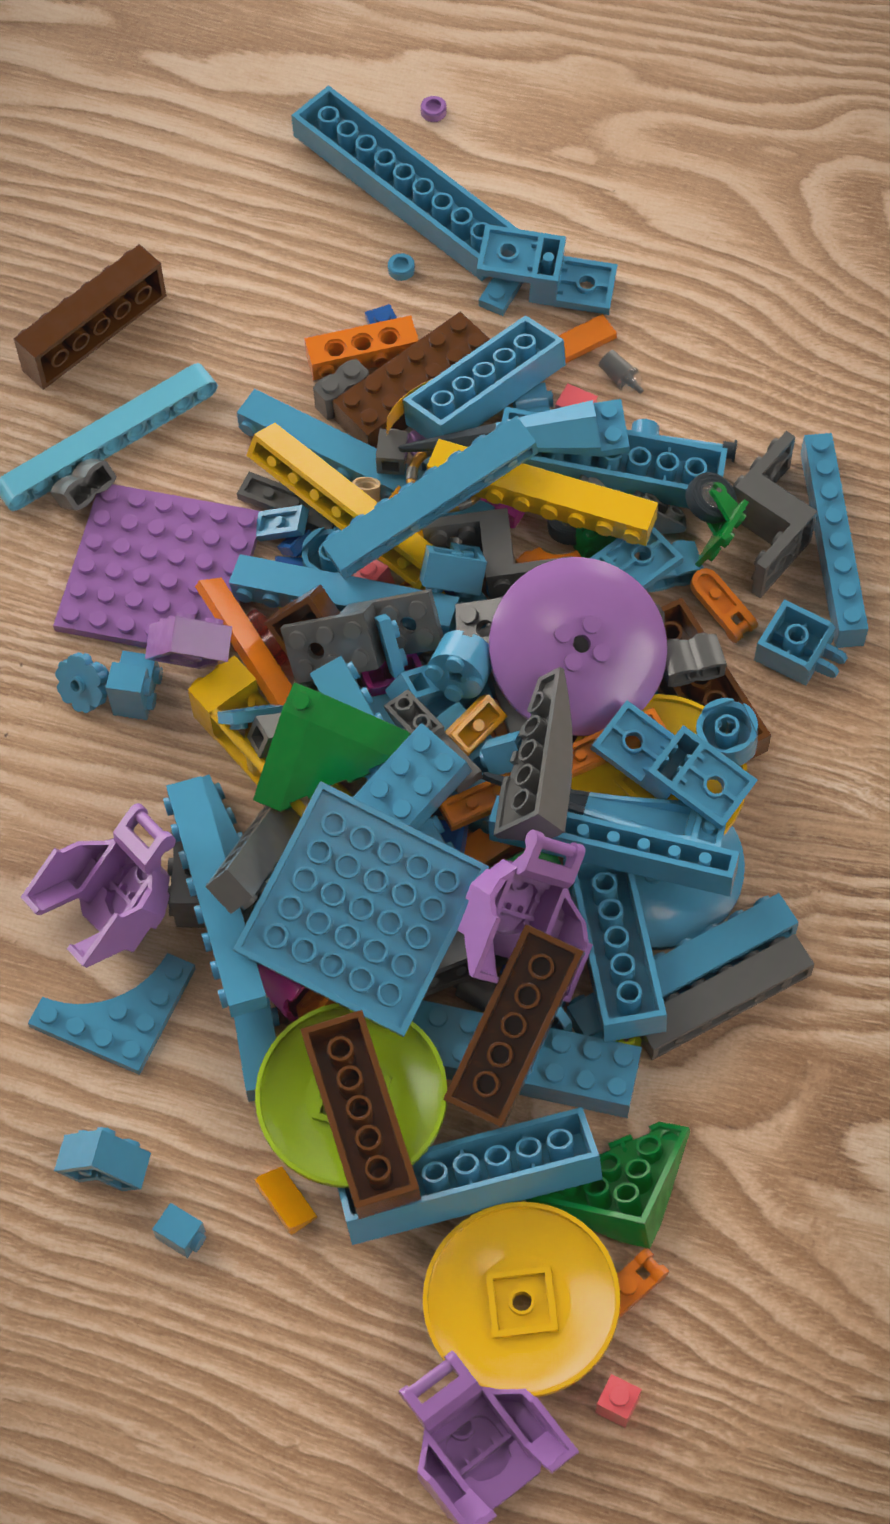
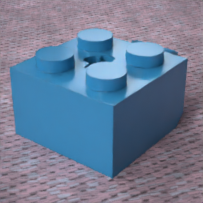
M784 599L757 643L754 661L806 686L815 671L830 678H836L838 675V667L824 660L823 657L838 664H844L848 657L844 651L831 645L836 629L832 622Z

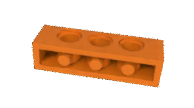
M411 315L304 338L306 356L313 381L322 379L330 374H335L342 364L353 359H357L366 369L379 368L419 340Z

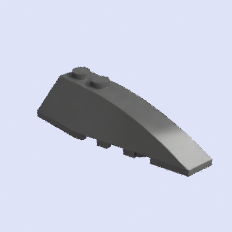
M561 667L539 677L527 709L531 716L522 725L518 735L522 738L519 751H513L510 762L514 765L510 776H504L501 785L494 836L497 838L525 841L526 835L530 830L542 832L545 837L551 839L565 833L572 783L573 740L569 695L565 671Z

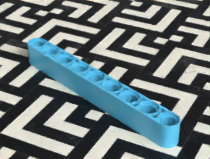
M195 363L1 476L0 498L11 511H17L50 492L58 480L71 475L75 467L82 461L90 458L100 460L108 458L211 397L216 392L218 384L202 364Z

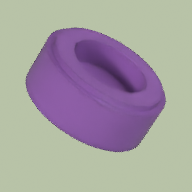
M429 96L421 102V115L425 120L438 122L446 116L447 105L443 98Z

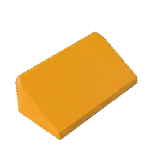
M489 694L482 695L445 733L469 756L508 716Z
M282 1166L254 1179L255 1185L291 1236L318 1218Z

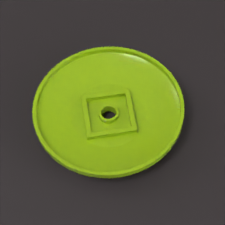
M334 1003L317 1008L301 1016L286 1027L271 1044L258 1072L255 1088V1105L258 1121L266 1141L286 1166L302 1177L321 1185L349 1188L300 1030L353 1013V1011ZM365 1018L411 1164L414 1165L433 1144L444 1120L447 1101L443 1100L447 1092V1080L442 1059L431 1039L415 1022H411L405 1036L402 1037Z

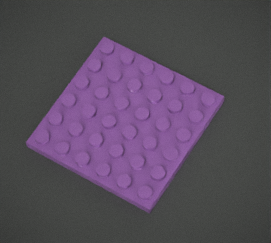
M112 484L101 493H96L53 624L54 630L146 648L149 626L159 622L160 618L168 619L169 615L177 616L178 612L194 614L195 620L205 621L206 618H215L195 586L199 580L222 577L231 591L229 580L239 555L253 557L257 544L256 527L259 511Z

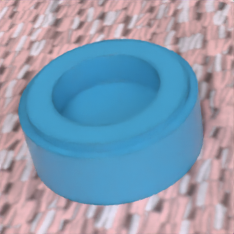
M399 253L389 259L388 273L393 279L404 281L413 276L415 263L411 256Z

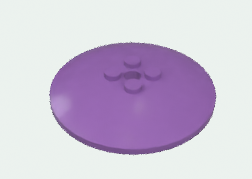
M569 557L549 561L533 568L509 588L497 606L492 619L489 633V656L493 675L501 692L511 706L527 720L531 716L527 709L538 678L558 667L563 668L570 702L572 736H590L605 729L626 700L641 711L647 706L657 691L664 674L667 658V639L663 620L656 604L637 580L625 571L607 562L584 557ZM575 637H584L588 641L589 647L586 652L581 653L575 650L573 646Z

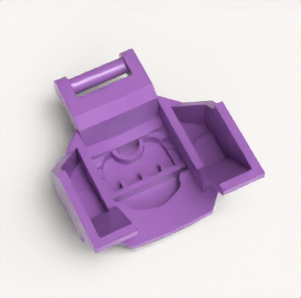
M140 803L134 804L129 808L114 830L113 839L105 841H77L60 850L54 848L21 896L22 900L37 915L47 913L79 898L82 915L99 931V933L74 945L70 944L67 948L83 967L92 966L123 950L134 952L149 929H156L165 916L170 897L168 893L170 876L161 866V857L165 852L174 847L176 839L170 832L163 831L148 815V810ZM137 824H140L155 839L150 847L134 833V828Z
M530 830L525 838L526 848L522 855L515 861L502 859L491 869H486L471 883L465 898L469 902L458 931L463 933L465 937L469 975L496 984L500 978L497 976L495 955L510 958L525 924L583 950L585 955L563 1000L570 1003L593 946L588 941L586 922L573 903L568 887L574 884L584 859L585 847L575 842L568 844L545 837L542 832ZM544 849L566 856L565 865L538 858L541 850Z
M452 1350L444 1356L445 1360L410 1387L406 1385L398 1392L424 1428L417 1471L420 1483L430 1493L447 1518L451 1519L455 1524H488L497 1517L493 1510L540 1473L541 1464L552 1474L577 1455L579 1451L537 1396L534 1397L527 1389H497L480 1386ZM454 1371L458 1375L455 1380L422 1404L419 1401L418 1397L450 1372Z

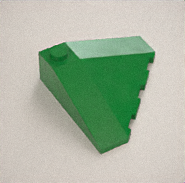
M294 682L281 711L253 801L283 812L292 808L290 803L306 796L311 800L320 781L331 786L347 779L348 783L365 777L371 774L369 769L385 763L411 735V732Z
M659 1121L650 1125V1133L633 1140V1137L629 1134L608 1143L610 1150L599 1154L602 1180L526 1199V1202H535L561 1209L582 1221L595 1232L622 1243L650 1249L664 1218L690 1134V1128Z

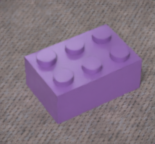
M178 612L177 616L169 615L168 619L160 618L159 622L149 626L145 659L196 669L228 662L232 626L223 625V620L217 618H206L205 621L195 620L194 614Z

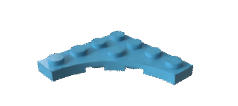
M167 953L160 965L146 980L130 991L102 1002L71 1004L42 997L28 1025L34 1030L140 1075L196 970L195 964Z

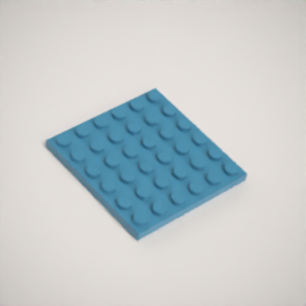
M320 781L233 951L353 1012L362 1010L364 1017L404 1037L459 928L469 900L465 899L469 887L489 866Z

